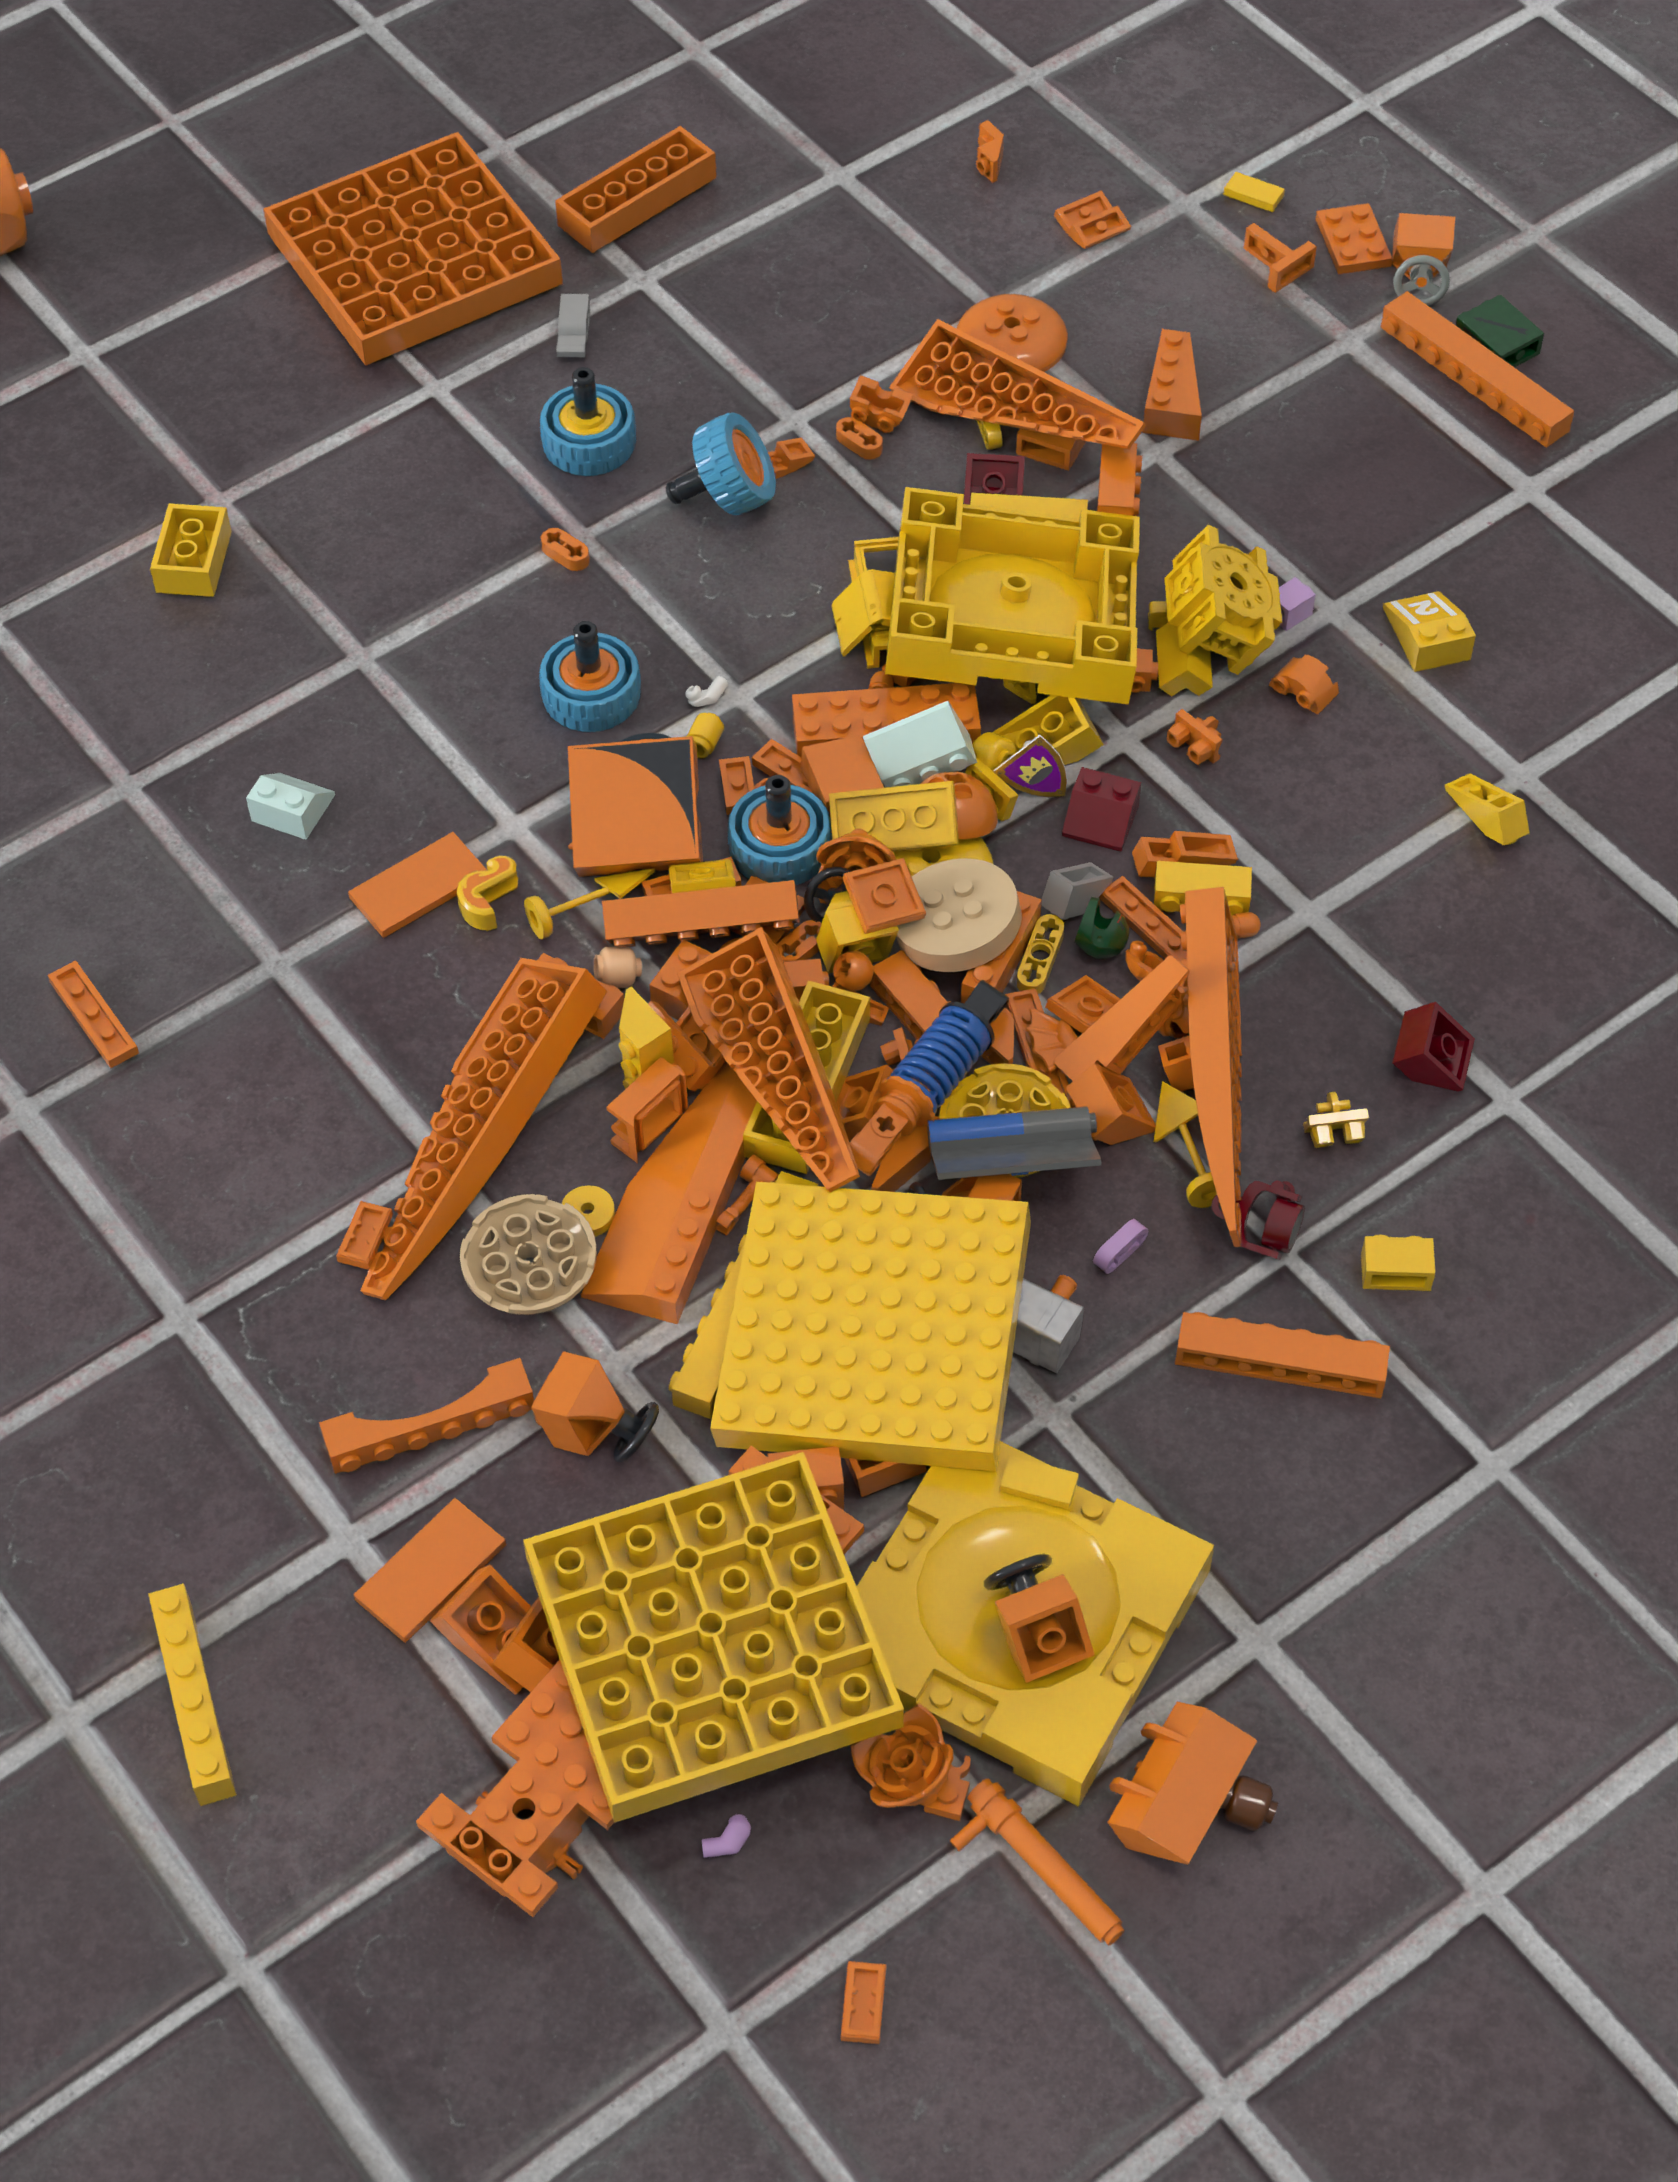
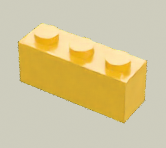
M1157 861L1154 905L1162 911L1180 912V904H1185V891L1224 887L1231 915L1249 912L1252 867Z

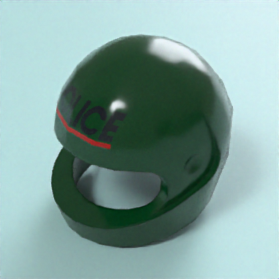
M1091 897L1074 943L1086 954L1096 959L1112 958L1121 953L1126 947L1130 934L1129 925L1118 910L1112 918L1103 917L1100 913V898Z

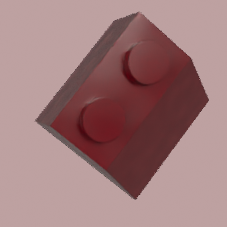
M1081 767L1072 790L1062 836L1122 852L1139 807L1141 782Z
M1437 1002L1429 1003L1404 1012L1392 1063L1413 1082L1453 1091H1462L1475 1038Z

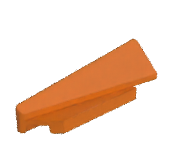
M1168 956L1054 1059L1055 1065L1072 1081L1094 1063L1120 1075L1181 1004L1185 996V990L1180 985L1190 974V971L1175 957Z

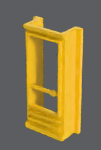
M899 537L854 541V559L848 560L851 581L853 582L861 573L867 571L864 553L897 550ZM881 621L873 624L874 629L862 639L868 669L880 667V650H886L888 647L890 626L882 625Z

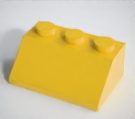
M632 986L626 989L619 1025V1048L622 1052L623 1061L621 1062V1067L624 1071L625 1080H623V1085L625 1089L660 1057L670 1064L674 1063L671 1028Z

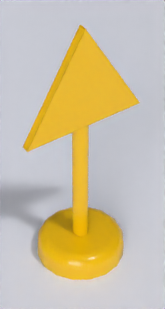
M655 869L594 878L595 882L604 888L550 909L547 908L540 897L530 896L524 900L529 924L539 939L548 938L553 933L551 916L610 893L621 899L652 875Z
M1162 1081L1153 1142L1160 1141L1179 1128L1199 1175L1188 1185L1186 1197L1191 1206L1196 1208L1212 1206V1200L1217 1195L1211 1172L1206 1173L1186 1125L1187 1122L1198 1116L1196 1100Z

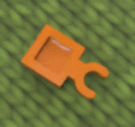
M965 1756L964 1763L960 1767L951 1765L947 1779L938 1792L936 1801L929 1806H924V1812L957 1821L961 1820L970 1788V1782L962 1780V1778L966 1777L970 1771V1756Z

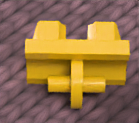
M1336 1092L1327 1093V1102L1316 1103L1317 1113H1328L1309 1115L1307 1122L1303 1123L1304 1133L1310 1132L1315 1148L1333 1145L1332 1130L1343 1128L1345 1144L1360 1143L1365 1139L1364 1124L1369 1118L1367 1108L1340 1112V1110L1351 1108L1350 1100L1339 1101Z

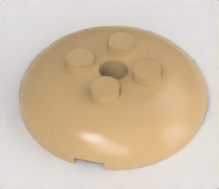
M535 1194L513 1196L489 1206L473 1220V1226L461 1243V1269L464 1279L472 1292L489 1306L517 1315L545 1313L568 1303L580 1293L589 1281L597 1256L595 1237L585 1217L568 1203L563 1205L548 1200V1196ZM530 1257L534 1258L532 1263L529 1260H524Z

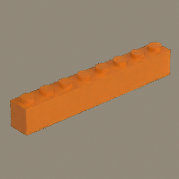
M1406 291L1384 306L1381 328L1421 356L1429 364L1439 369L1448 378L1461 385L1469 393L1483 401L1491 409H1494L1512 424L1523 430L1531 438L1547 448L1570 432L1574 415L1573 409L1414 295Z

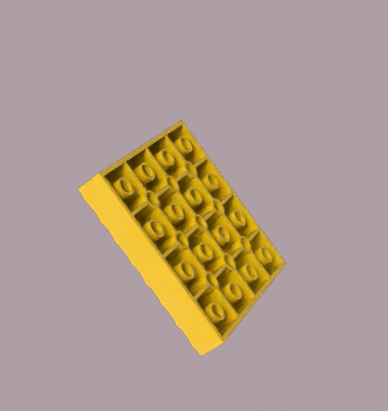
M756 1182L710 1426L716 1447L748 1449L750 1446H753L758 1451L769 1452L839 1447L840 1458L996 1472L1031 1226L1028 1202L838 1188L829 1192L825 1187Z
M804 1452L523 1540L526 1559L614 1823L903 1727L904 1708Z

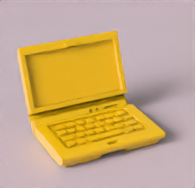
M874 569L867 570L861 573L833 601L832 611L842 657L846 656L874 629L873 624L881 621L882 625L890 626L895 573Z

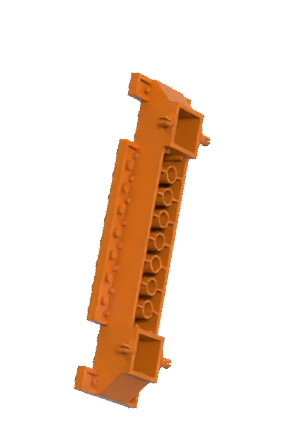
M750 1446L729 1469V1475L773 1461L753 1446ZM821 1495L843 1554H845L864 1532V1524ZM560 1660L491 1736L493 1743L517 1762L489 1794L487 1791H484L481 1794L482 1797H478L476 1809L469 1815L441 1793L416 1821L417 1827L444 1847L447 1853L503 1897H508L532 1917L536 1915L558 1889L557 1882L546 1874L555 1867H559L572 1879H575L577 1873L580 1874L583 1866L568 1856L567 1853L571 1843L582 1832V1824L590 1816L607 1830L614 1824ZM525 1809L534 1812L528 1819L516 1817L520 1811Z

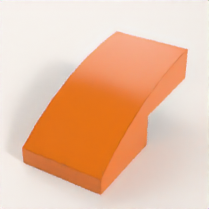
M802 437L779 441L776 444L775 451L768 452L773 465L775 479L804 467L815 458V454Z

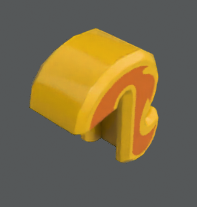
M500 855L489 859L486 862L487 871L469 873L458 883L457 898L459 909L464 920L476 929L486 931L496 929L495 912L489 903L518 887L516 862L508 856Z

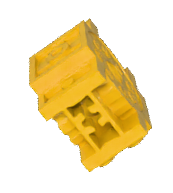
M1207 525L1173 559V570L1164 578L1167 619L1169 624L1178 627L1180 651L1190 654L1200 645L1204 650L1213 651L1227 657L1228 671L1239 675L1275 641L1274 630L1282 623L1278 577L1268 573L1266 550L1256 546L1249 554H1246L1236 547L1220 544L1218 529Z

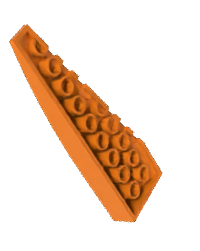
M939 319L936 320L889 387L891 391L896 388L912 394V402L932 412L1126 449L1132 447L1146 427L1145 422Z
M760 927L678 972L677 974L694 1021L805 1160L825 1188L832 1192L859 1178L860 1175L805 1016L778 947L764 929Z

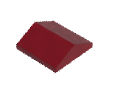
M967 453L963 504L970 505L971 493L1023 496L1025 456Z

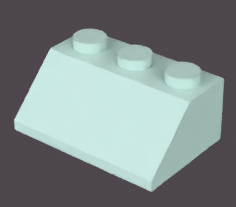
M949 701L863 736L878 775L886 788L920 784L934 774L960 771L977 763L970 734Z

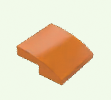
M1102 190L1058 208L1054 214V217L1065 232L1084 249L1131 230L1132 227L1119 206L1112 207Z

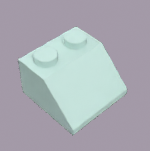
M282 773L261 775L247 795L246 800L251 821L306 840L334 798L335 792Z

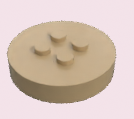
M951 859L933 864L912 876L925 908L926 916L924 919L898 925L899 931L896 939L900 949L903 950L913 963L923 968L940 972L969 970L999 956L1015 939L1022 920L1021 906L1012 879L998 866L978 859Z

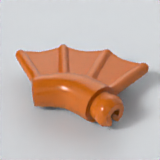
M1030 1008L1029 1012L1032 1021L1030 1026L1026 1028V1032L1030 1034L1033 1040L1032 1052L1044 1061L1047 1071L1051 1073L1059 1068L1055 1065L1054 1059L1075 1041L1078 1036L1075 1034L1074 1028L1064 1020H1057L1035 1008Z

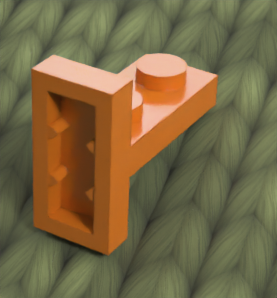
M1255 223L1246 227L1244 249L1270 267L1267 287L1273 292H1278L1314 268L1317 246L1310 241L1293 251Z

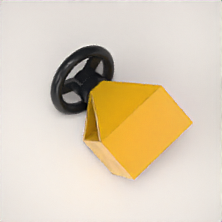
M831 867L819 872L809 882L804 895V905L811 920L822 923L816 942L828 974L833 973L834 963L837 958L848 951L862 952L870 958L871 963L888 958L899 931L898 927L894 926L865 934L844 882L839 887L829 890L818 887L824 880L830 877H843L844 873L851 872V870L843 867ZM814 897L823 899L826 902L827 910L824 917L816 911Z

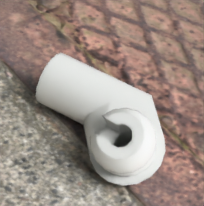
M716 676L706 690L701 691L699 686L689 687L686 691V697L689 699L688 703L694 707L716 703L727 688L728 681L724 677Z

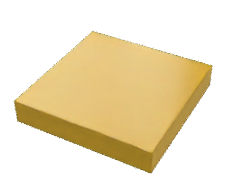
M730 859L668 866L672 893L736 886L734 870Z

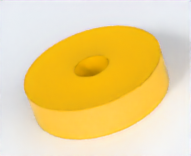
M597 1186L577 1187L570 1191L562 1201L563 1205L568 1203L585 1217L592 1228L594 1237L605 1233L610 1228L615 1216L612 1197L607 1191ZM585 1210H592V1211H593V1212H591V1213H589V1214L583 1213Z

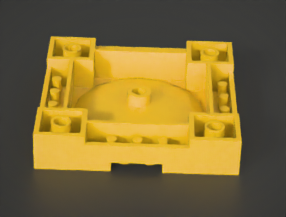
M905 487L885 674L976 685L978 676L991 679L1014 680L1023 683H1038L1037 693L1129 705L1137 667L1136 588L1137 560L1139 555V516L1081 509L1080 518L1078 519L963 504L964 494Z
M1000 1441L996 1472L931 1466L908 1502L906 1514L877 1561L871 1562L857 1585V1590L904 1711H908L920 1703L936 1717L941 1730L1013 1767L1014 1774L1079 1807L1113 1747V1740L1174 1630L1179 1628L1210 1572L1214 1545L1117 1498L1112 1503L1077 1485L1069 1510L1000 1492V1484L1009 1455L1049 1465ZM1048 1554L1052 1558V1563L1048 1568L1036 1574L1035 1578L1038 1583H1042L1064 1574L1078 1597L1095 1655L1026 1683L1012 1659L995 1601L1010 1596V1590L1008 1587L987 1590L983 1583L989 1575L1007 1565L1034 1555Z

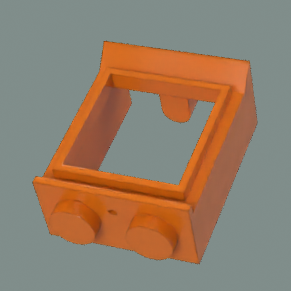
M662 1057L606 1107L608 1112L618 1118L611 1126V1129L616 1134L610 1140L611 1144L637 1164L638 1152L645 1150L688 1109L685 1072L677 1064H670Z

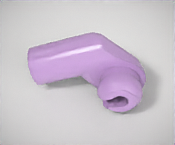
M741 1814L733 1815L729 1819V1824L721 1837L702 1839L703 1857L708 1858L738 1853L750 1835L751 1826L747 1818Z

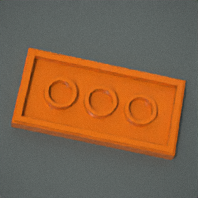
M451 832L348 891V894L355 906L378 933L385 938L456 897L458 883L465 875L474 871H487V869L454 832Z
M454 1498L353 1594L354 1599L406 1643L453 1597L478 1569L485 1567L507 1545L506 1539L459 1500Z

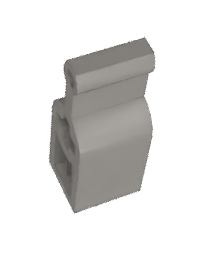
M561 294L556 349L557 357H585L591 314L589 294Z

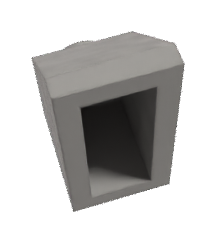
M1091 862L1050 871L1042 896L1041 906L1062 920L1083 915L1091 897L1098 898L1112 883L1113 876Z

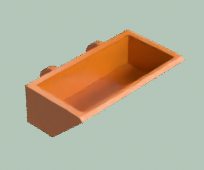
M1177 1701L1163 1727L1155 1723H1146L1143 1726L1141 1735L1154 1740L1144 1760L1138 1761L1134 1768L1136 1774L1133 1779L1129 1781L1121 1777H1115L1110 1783V1790L1123 1796L1107 1823L1126 1849L1188 1865L1258 1740L1208 1708Z

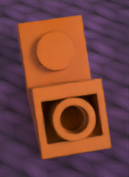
M987 120L979 124V147L977 150L976 166L980 174L985 175L994 183L998 179L1003 158L1004 134Z

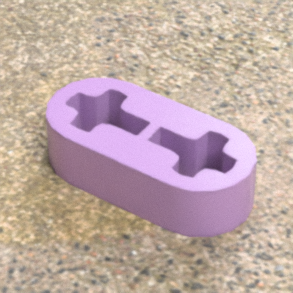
M1131 1219L1100 1247L1094 1256L1093 1263L1105 1273H1111L1141 1246L1148 1235V1229L1136 1219Z

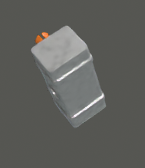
M1060 1275L1049 1291L1023 1278L1013 1352L1030 1360L1031 1363L1037 1366L1041 1365L1058 1373L1079 1340L1084 1307L1069 1300L1073 1292L1076 1291L1077 1284L1069 1276Z

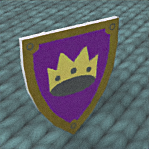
M1038 735L1032 741H1026L1022 749L994 770V773L1006 783L1025 793L1044 797L1065 796L1067 784L1065 766L1059 753L1041 735Z

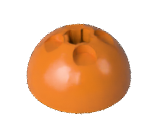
M958 771L934 774L920 783L954 782L959 839L978 838L991 833L996 828L998 813L995 800L988 788L977 778Z

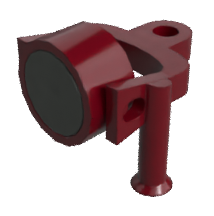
M1253 1181L1245 1189L1241 1200L1236 1201V1203H1239L1241 1210V1247L1281 1260L1283 1255L1278 1251L1290 1253L1298 1237L1305 1213V1206L1295 1203V1201L1301 1202L1303 1196L1295 1193L1294 1186L1290 1182L1274 1181L1269 1185L1260 1181ZM1267 1191L1277 1196L1268 1215L1261 1242L1262 1245L1272 1248L1271 1250L1250 1243L1246 1237V1224L1251 1208L1258 1196ZM1216 1195L1212 1200V1210L1216 1216L1225 1220L1218 1195Z

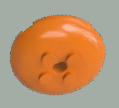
M1001 294L986 298L970 307L964 313L957 326V329L1043 372L1059 362L1067 347V329L1057 311L1039 299L1022 294Z

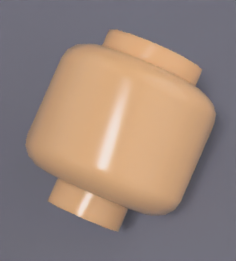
M604 947L600 954L594 957V978L606 985H613L617 988H629L633 986L636 977H641V958H636L631 947Z

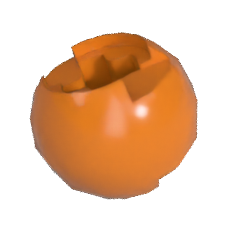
M859 951L843 953L837 958L833 967V976L837 984L847 991L864 989L871 982L874 974V967L870 958Z

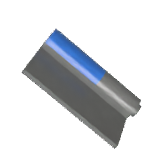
M1087 1106L927 1120L929 1151L938 1180L1010 1173L1012 1176L1029 1174L1028 1172L1102 1165L1101 1157L1091 1138V1133L1097 1132L1095 1113H1089Z

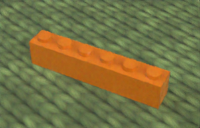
M1183 1312L1175 1365L1382 1399L1390 1346L1373 1340L1358 1341L1346 1339L1341 1335L1327 1336L1315 1334L1305 1329L1291 1330L1278 1328L1269 1323L1254 1324L1243 1322L1237 1318L1223 1319L1211 1317L1201 1312Z

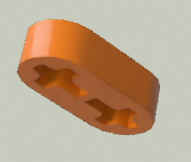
M853 417L842 418L837 422L836 438L840 444L864 459L872 460L880 457L883 451V439L879 433Z
M551 528L543 532L541 535V545L545 555L572 571L583 570L589 565V550L584 543L559 528Z
M807 920L784 937L776 945L782 960H809L819 951L813 935H818L822 923Z

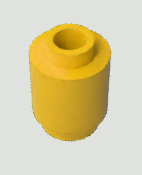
M713 713L698 714L687 736H693L696 743L697 758H706L711 754L724 731L723 722Z

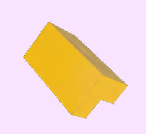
M1169 623L1156 630L1159 688L1170 696L1177 694L1185 688L1200 696L1213 688L1210 651L1202 649L1200 645L1190 654L1180 651L1178 627Z

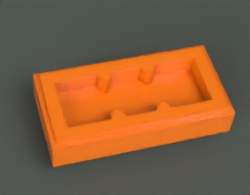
M360 1201L336 1255L337 1261L369 1270L383 1240L382 1237L386 1227L389 1226L393 1217L392 1209Z
M848 1961L841 2041L880 2044L886 1964Z

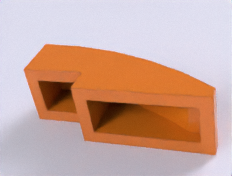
M1174 831L1170 839L1141 837L1132 851L1139 877H1155L1157 861L1228 866L1235 864L1238 860L1231 835Z

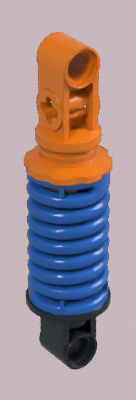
M981 980L965 1003L948 1002L941 1008L939 1017L932 1022V1025L919 1038L891 1075L881 1082L879 1086L881 1098L873 1106V1117L850 1142L857 1169L870 1177L900 1136H908L916 1126H924V1124H927V1120L934 1119L937 1108L942 1106L945 1099L950 1096L952 1091L958 1086V1083L965 1077V1074L978 1061V1057L993 1045L995 1036L990 1023L994 1022L1009 1001V997L986 981Z

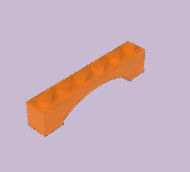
M517 1358L487 1368V1377L473 1390L453 1403L426 1414L396 1420H367L355 1418L353 1412L319 1422L334 1473L352 1472L361 1465L370 1462L385 1461L392 1458L395 1454L410 1449L419 1450L426 1447L429 1443L444 1438H456L462 1432L475 1428H486L493 1425L496 1421L508 1417L525 1415L528 1411L532 1410L534 1396L521 1359Z

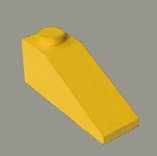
M1471 773L1445 784L1447 793L1485 836L1502 845H1509L1530 833L1523 799Z

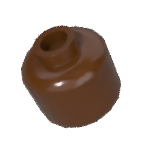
M1241 1775L1236 1778L1220 1808L1224 1809V1817L1227 1821L1256 1831L1262 1826L1263 1822L1271 1824L1278 1802L1272 1800L1273 1789L1271 1786Z

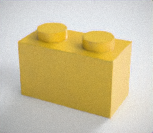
M1386 1235L1365 1236L1361 1251L1363 1289L1431 1291L1435 1277L1433 1238H1422L1420 1236H1409L1406 1238L1388 1237Z

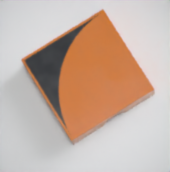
M693 736L568 746L573 867L579 877L621 874L638 869L654 868L655 870L662 871L669 870L668 866L703 862L701 823L697 811L699 791L697 746Z

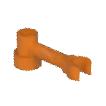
M755 1154L746 1161L740 1172V1177L749 1182V1184L731 1207H728L718 1217L716 1222L719 1224L715 1228L726 1236L732 1231L741 1214L753 1201L756 1182H776L779 1174L767 1167L766 1161Z

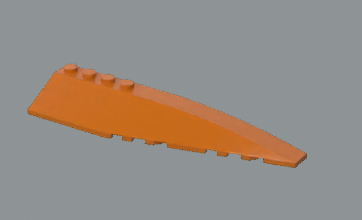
M1224 887L1185 891V904H1180L1182 924L1186 923V931H1181L1182 950L1187 951V958L1182 959L1181 964L1190 971V974L1186 977L1188 986L1182 987L1185 990L1183 1003L1184 1006H1188L1193 1083L1207 1159L1234 1247H1241V1210L1239 1203H1236V1201L1241 1200L1239 1181L1241 1161H1239V1153H1241L1242 1132L1240 1103H1237V1101H1242L1239 1078L1242 1077V1066L1239 1057L1242 1056L1238 938Z

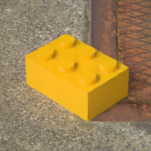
M168 504L150 567L156 593L214 597L232 533L226 507Z

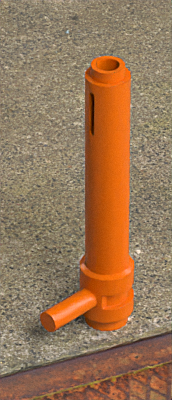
M989 1778L975 1786L967 1799L972 1804L971 1809L977 1816L949 1840L951 1844L960 1852L988 1826L995 1835L1000 1834L1100 1943L1105 1942L1108 1946L1115 1943L1125 1932V1929L1121 1926L1122 1920L1021 1813L1022 1808L1014 1799H1008L1005 1796L1006 1791L998 1782L993 1783Z

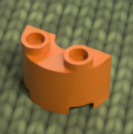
M860 375L850 396L851 417L884 433H890L894 430V427L901 423L913 395L896 388L892 391H885L879 386L878 381Z
M1304 655L1302 658L1293 657L1269 683V686L1280 694L1286 696L1288 693L1296 695V700L1300 706L1311 710L1317 715L1339 694L1338 683H1332L1330 677L1326 674L1329 668L1317 658L1309 655Z

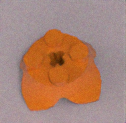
M854 829L851 833L824 843L819 847L816 854L817 861L821 863L819 872L831 867H843L855 871L897 860L894 853L887 846L883 845L875 837L868 835L863 829ZM830 877L824 880L818 887L826 890L837 888L844 882L843 877ZM819 898L820 903L826 904L823 899Z
M920 1703L904 1713L903 1727L896 1729L892 1735L881 1734L851 1745V1753L856 1770L872 1786L869 1793L871 1800L877 1806L886 1808L916 1806L919 1804L929 1806L933 1804L937 1799L938 1792L947 1779L948 1771L953 1761V1749L949 1744H945L942 1730L936 1717Z

